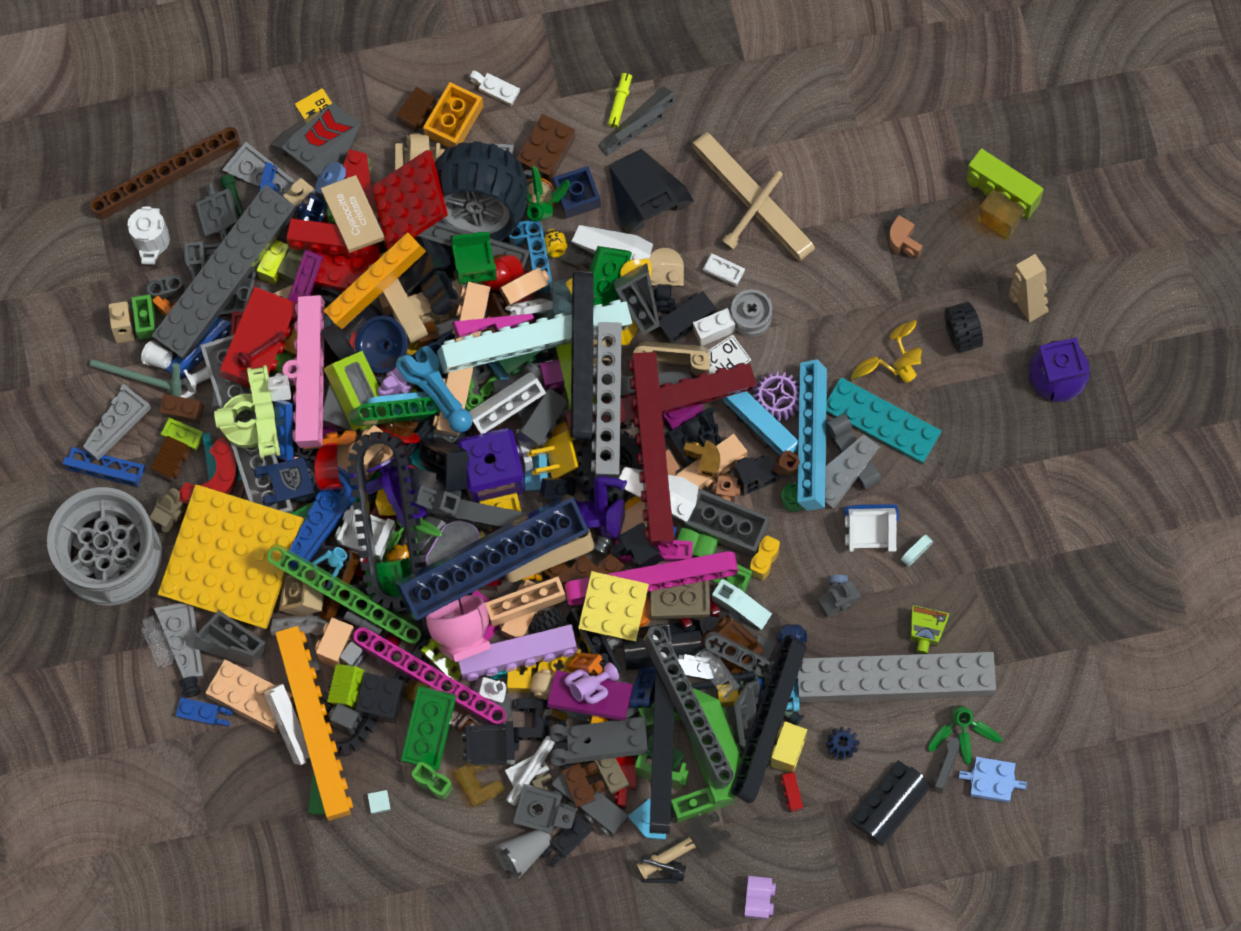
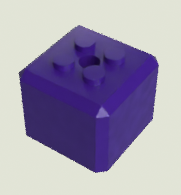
M505 428L459 440L457 446L468 451L469 462L467 463V491L471 502L479 503L481 500L517 492V495L523 494L526 489L525 479L512 430ZM491 455L496 458L492 464L485 462L487 456Z

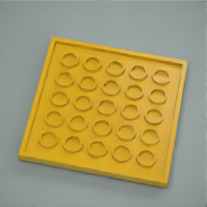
M195 485L158 595L214 613L220 610L230 618L267 629L286 574L285 571L269 562L267 558L268 550L274 544L282 545L290 550L304 518ZM274 550L271 553L275 559L282 557V553L278 550Z

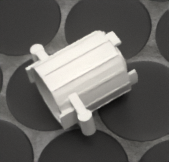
M146 206L135 211L128 219L127 225L133 243L140 253L141 263L155 265L158 256L167 249L170 237L163 216L160 214V209Z

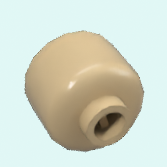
M542 669L541 672L533 675L530 690L534 693V697L549 699L554 679L552 671Z

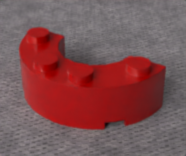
M220 436L209 451L216 460V472L208 483L200 486L229 495L236 485L239 469L233 449ZM187 482L179 491V501L186 506L189 505L195 485Z

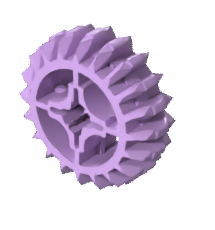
M776 371L775 376H772L769 372L768 378L762 376V382H756L757 387L753 390L755 394L752 397L773 417H776L778 422H780L781 417L787 421L788 415L794 417V411L799 412V381H792V375L787 378L786 372L779 376V372ZM777 385V387L773 389L768 388L769 386ZM784 386L790 389L793 396H789L790 394L784 391ZM780 391V399H777V402L775 403L776 394H778ZM762 397H766L767 400L771 401L772 407L768 406ZM780 405H788L785 408L778 409Z

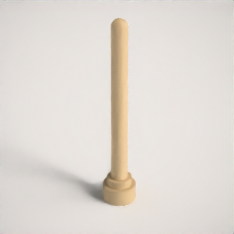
M777 171L734 231L725 235L722 239L731 248L734 249L737 246L739 235L783 176L781 171Z

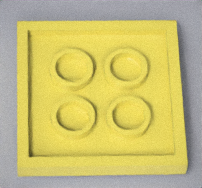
M591 571L578 629L636 641L649 584Z

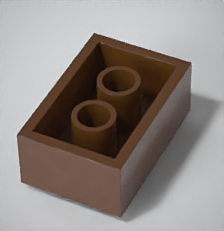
M541 114L517 157L523 171L531 170L532 166H535L541 178L551 183L576 138L575 129Z

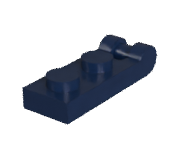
M656 667L639 669L630 697L631 708H638V706H644V708L652 707Z

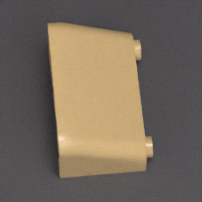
M643 341L636 346L633 352H656L657 363L691 366V375L697 376L702 373H708L709 375L711 352L704 346Z

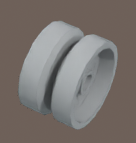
M749 289L736 295L731 305V316L736 324L735 330L737 333L745 337H757L768 330L771 325L773 307L771 300L766 294L759 290Z

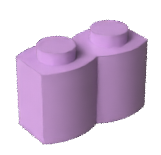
M748 876L744 918L768 920L769 915L773 916L774 903H770L771 895L775 896L776 884L772 883V878Z

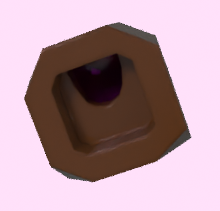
M784 450L773 465L772 470L781 476L792 474L800 463L798 455L790 450Z

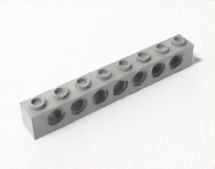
M598 322L597 328H594V339H597V347L593 348V358H597V365H593V377L597 378L596 384H593V396H596V403H593V415H596V422L592 423V434H595V441H592V453H595V460L591 461V472H595V478L598 476L619 477L622 323ZM610 340L613 345L605 347L602 341ZM608 358L612 361V364L605 366L602 360ZM604 377H608L611 379L612 383L609 385H605L602 383L601 379ZM608 396L612 401L609 404H605L601 398ZM608 415L611 421L605 423L601 420V416ZM602 434H608L611 437V440L608 442H604L601 440L600 436ZM608 453L611 459L604 461L600 458V455Z

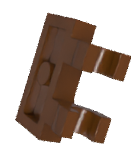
M595 762L588 764L584 768L579 763L562 771L577 808L596 801L594 795L606 790L603 780L589 786L586 777L598 773Z

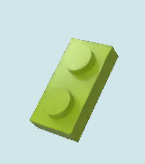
M169 418L161 436L164 438L170 436L187 444L190 449L196 451L204 432Z

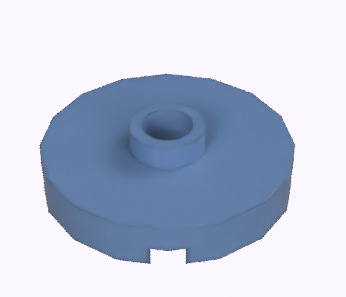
M333 162L328 165L318 177L316 192L323 196L321 192L322 187L344 180L346 175L345 167L339 162Z

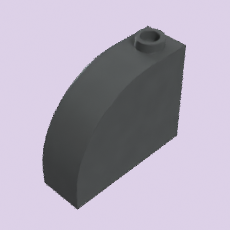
M345 370L360 404H367V395L362 384L353 374ZM326 375L323 391V426L342 433L346 430L351 431L352 428ZM360 428L354 430L356 431L357 436L361 435L364 432L361 431Z

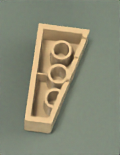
M1036 254L1015 266L1008 294L1010 300L1018 305L1029 323L1048 312V307L1045 306L1048 303V299L1044 297V294L1047 293L1045 283H1047L1046 269Z

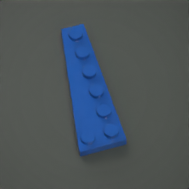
M339 466L338 472L342 489L320 490L290 548L292 552L308 561L312 559L344 516L345 511L349 509L356 499L352 498L351 490H357L356 486H350L351 476L349 472ZM291 560L288 565L290 568L295 569L299 566V563Z

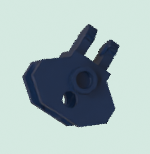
M309 193L304 201L299 203L296 219L322 222L328 206L326 201L318 198V195L314 193Z

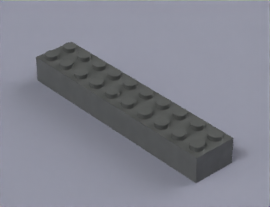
M265 184L153 333L152 337L184 360L188 357L296 214V206Z

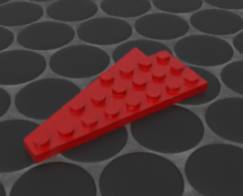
M349 149L343 165L346 169L344 179L357 176L374 213L367 153ZM327 215L324 223H328ZM378 242L365 247L363 257L353 258L343 254L332 255L328 252H318L317 254L324 257L314 284L345 291L369 269V265L380 259Z

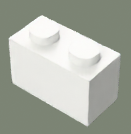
M727 308L693 322V332L700 346H704L734 333L736 324Z

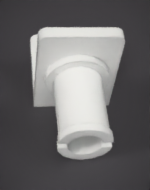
M207 367L192 375L188 374L186 369L184 370L186 378L181 380V385L187 386L188 391L186 394L181 395V397L188 398L198 393L196 390L197 384L210 378Z
M277 373L274 377H268V389L271 391L272 401L291 399L288 375Z
M482 677L475 681L473 691L489 700L503 703L507 684Z

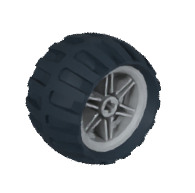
M474 141L473 143L462 142L458 143L457 146L447 148L435 161L448 216L439 222L474 233L489 232L490 238L502 241L506 236L509 237L521 221L528 199L527 180L519 160L515 159L511 152L499 148L498 145L486 144L480 141Z

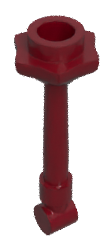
M280 331L277 336H274L270 341L250 354L239 352L238 363L242 367L250 368L253 357L278 344L280 341H284L287 338L286 334Z

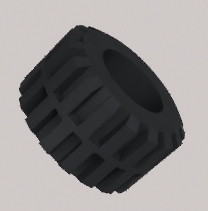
M967 301L947 307L944 314L945 324L955 350L958 353H963L982 347L983 332L978 315L972 304Z

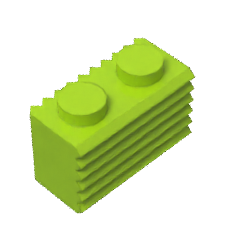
M336 664L327 701L336 706L339 703L348 708H356L360 687L364 678V670L357 666Z

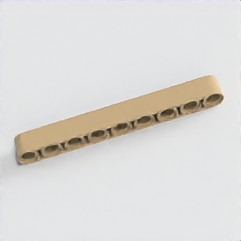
M705 132L692 142L693 149L750 209L763 190L708 132ZM768 196L755 213L756 217L797 260L801 261L815 250L813 243Z

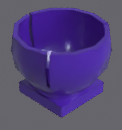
M1077 337L1063 341H1051L1039 346V349L1035 352L1029 363L1030 383L1036 393L1050 401L1051 395L1054 392L1052 402H1067L1079 396L1089 381V360L1079 347Z

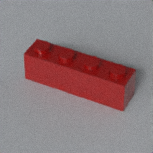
M299 219L290 220L287 234L288 247L294 250L307 249L315 253L321 251L332 255L343 254L353 258L363 257L365 247L351 253L348 252L336 224Z

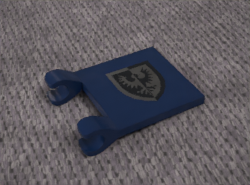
M304 457L255 468V478L269 474L275 493L274 495L264 496L262 501L264 506H271L278 502L315 493Z

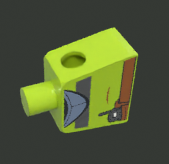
M913 605L910 640L918 643L917 653L928 654L929 645H938L947 624L949 613Z

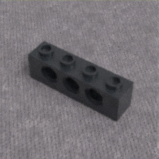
M583 605L572 608L566 620L569 625H572L574 636L582 652L600 654L602 656V660L599 663L604 669V666L610 662L620 674L621 669L604 634L578 629Z

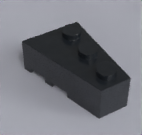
M442 437L420 439L419 458L430 471H434L437 474L435 478L445 484L444 489L446 491L467 489L468 451Z

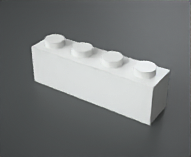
M529 372L469 411L472 416V423L480 434L486 433L546 394L535 375Z

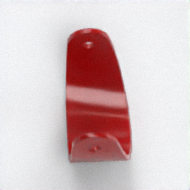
M337 443L324 444L316 453L314 477L321 491L342 489L338 472Z

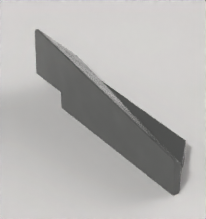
M661 87L620 124L618 128L609 134L599 144V147L606 156L664 119L665 109L676 102L675 93L665 87Z

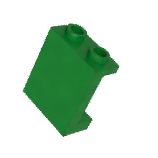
M477 232L452 236V250L458 284L496 280V265L492 255L490 233Z

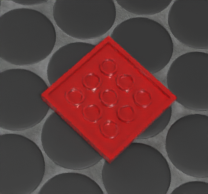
M429 150L422 152L371 186L387 250L392 248L407 233L414 238L448 216L433 155Z

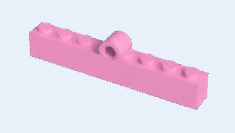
M321 295L298 297V304H295V312L298 315V321L295 322L297 339L294 342L297 357L294 360L287 361L283 366L284 375H288L289 382L296 387V393L293 395L294 405H296V412H293V421L296 423V430H293V440L300 448L321 447L323 445L324 336L322 330L325 329V301Z

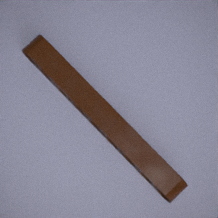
M227 127L99 195L90 203L94 217L99 220L106 219L235 150L241 142L238 131L233 127ZM231 136L235 137L233 140H227ZM213 145H218V148L211 149ZM203 154L201 157L195 158V155ZM182 162H185V163H186V164H185L184 166H182V167H179V166H178V165H179L180 163H182ZM169 171L168 175H162L163 172ZM148 180H153L151 184H145ZM131 189H137L134 193H129ZM114 198H120L119 201L113 202ZM100 206H103V207H104V208H103L102 210H100V211H97V210H96V209H97L98 207H100Z

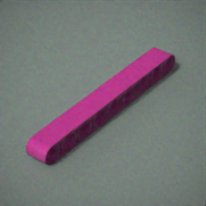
M729 551L610 573L608 575L648 583L647 592L733 576L738 573L735 553ZM589 578L569 581L564 585L569 605L584 604Z
M362 627L354 632V642L363 651L416 682L424 683L433 689L443 691L441 688L443 684H451L452 689L444 692L457 695L455 702L457 706L490 725L505 724L506 712L499 705L369 629ZM365 634L368 636V639L365 642H360L357 640L359 635ZM378 644L385 646V649L381 652L374 650ZM394 654L402 656L398 662L392 661L391 657ZM410 664H417L418 669L412 672L408 670V666ZM431 673L435 675V679L433 681H426L425 676ZM466 693L469 695V699L461 701L458 696ZM478 703H483L486 705V708L483 711H478L475 706ZM501 713L503 718L500 721H495L492 715Z

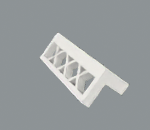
M279 684L263 693L294 764L302 765L306 763L305 759L310 757L303 730L284 685Z

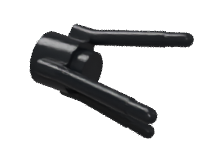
M642 859V862L668 869V876H671V878L642 879L643 883L677 884L678 880L683 881L686 866L682 865L681 862L672 860L669 862L670 865H666L653 860Z

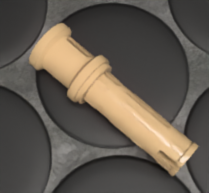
M688 837L658 856L656 854L651 855L649 860L667 864L696 847L693 843L685 847L686 844L692 842L691 838ZM645 862L636 864L645 880L648 878V875L663 869Z

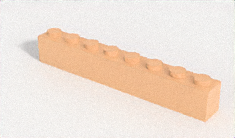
M468 282L466 287L462 286L460 297L463 298L462 305H458L456 316H459L458 321L484 318L490 292L489 286ZM453 328L452 334L455 335V342L461 341L462 338L457 339ZM481 331L473 333L471 335H473L474 338L479 337ZM473 367L447 373L446 379L443 378L447 388L462 404L463 409H465ZM439 409L438 415L434 416L432 425L435 427V432L457 437L459 433L449 427L448 419L444 418Z
M734 434L716 446L720 453V469L717 478L718 476L729 474L731 468L735 466L739 459L747 457L748 451ZM699 459L675 475L694 483L701 490L705 487H711L714 481H716V479L698 475ZM640 500L625 511V519L620 535L642 522L647 526V521H643L645 502Z

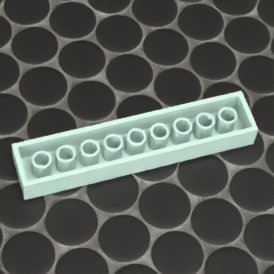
M616 300L610 302L605 307L602 304L594 306L593 338L594 328H597L598 322L622 323V331L632 324L627 302ZM565 313L555 315V318L550 320L547 317L540 318L533 324L523 322L513 329L510 326L500 328L496 333L486 331L481 333V336L475 338L473 335L463 337L458 342H455L454 339L443 342L444 345H441L437 351L442 372L446 374L572 343V314L566 316Z

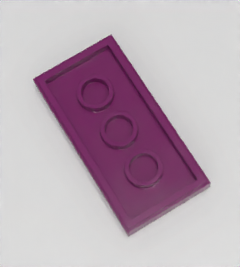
M555 670L547 707L622 721L626 720L633 684L605 680L600 685L607 688V697L595 704H590L585 699L577 701L573 697L570 687L565 684V678L571 673ZM596 690L590 697L599 693L600 691Z

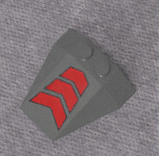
M332 103L282 132L271 144V147L285 157L288 154L308 169L312 177L317 181L322 171L331 163L339 162L343 165L348 150L351 149L361 127V123L335 103Z

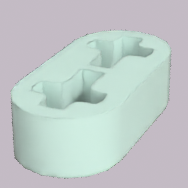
M924 535L904 554L901 561L909 567L931 546L933 540Z

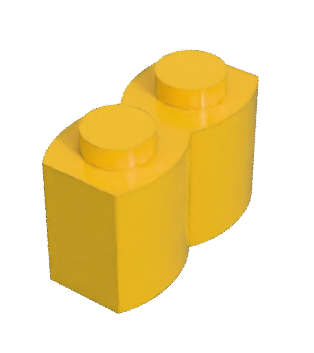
M768 535L762 539L759 545V552L753 557L750 565L753 577L761 581L767 578L771 570V564L779 554V540Z

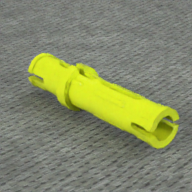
M621 73L619 85L615 89L616 96L607 122L609 127L612 126L613 121V128L619 127L625 100L630 93L628 90L633 78L630 74H628L625 81L627 73Z

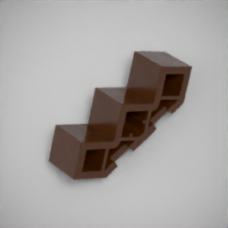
M611 553L598 567L582 555L571 568L561 563L543 570V577L547 580L559 577L562 587L565 589L564 585L567 582L589 578L591 571L604 574L625 571V565Z

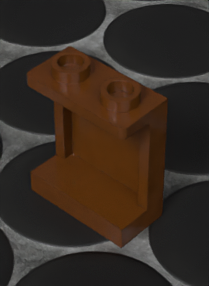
M729 613L721 617L712 630L705 632L701 640L703 647L706 648L704 644L705 636L710 632H716L758 654L764 651L761 643ZM716 638L714 640H709L711 646L713 643L719 645L721 650L722 645L717 643ZM728 646L725 649V653L728 655L735 652L734 646ZM713 653L729 668L731 673L739 672L740 674L744 670V668ZM749 654L742 657L743 663H749L752 660V656Z

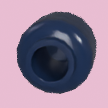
M785 624L781 631L777 633L778 642H781L784 636L790 634L803 643H807V631L799 624Z

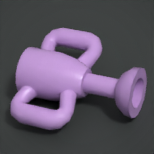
M608 662L604 666V672L598 676H589L586 671L580 669L569 674L565 678V684L570 687V691L577 701L585 699L586 702L595 704L608 695L607 688L600 685V683L606 679L618 680L619 673L616 667ZM596 690L600 691L599 693L590 697Z

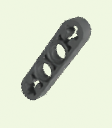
M710 632L705 636L704 644L709 651L748 671H755V674L760 677L770 675L772 663L768 658L719 633ZM716 638L717 643L722 645L721 650L719 645L713 643L711 646L709 640H714ZM728 646L735 647V652L731 655L725 653V649ZM746 654L752 656V660L749 663L742 662V657ZM756 661L758 662V664L762 666L766 664L768 669H763L761 671L759 665L756 664Z

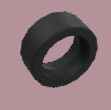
M335 323L322 330L325 340L340 360L354 353L349 340Z

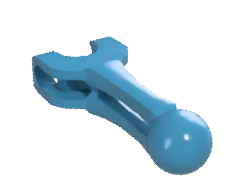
M424 346L417 351L416 360L410 355L399 357L396 367L403 378L410 383L418 384L434 400L444 418L448 419V425L453 431L458 433L466 432L472 425V416L469 411L462 408V404L447 388L438 370L440 361L434 351L429 346Z

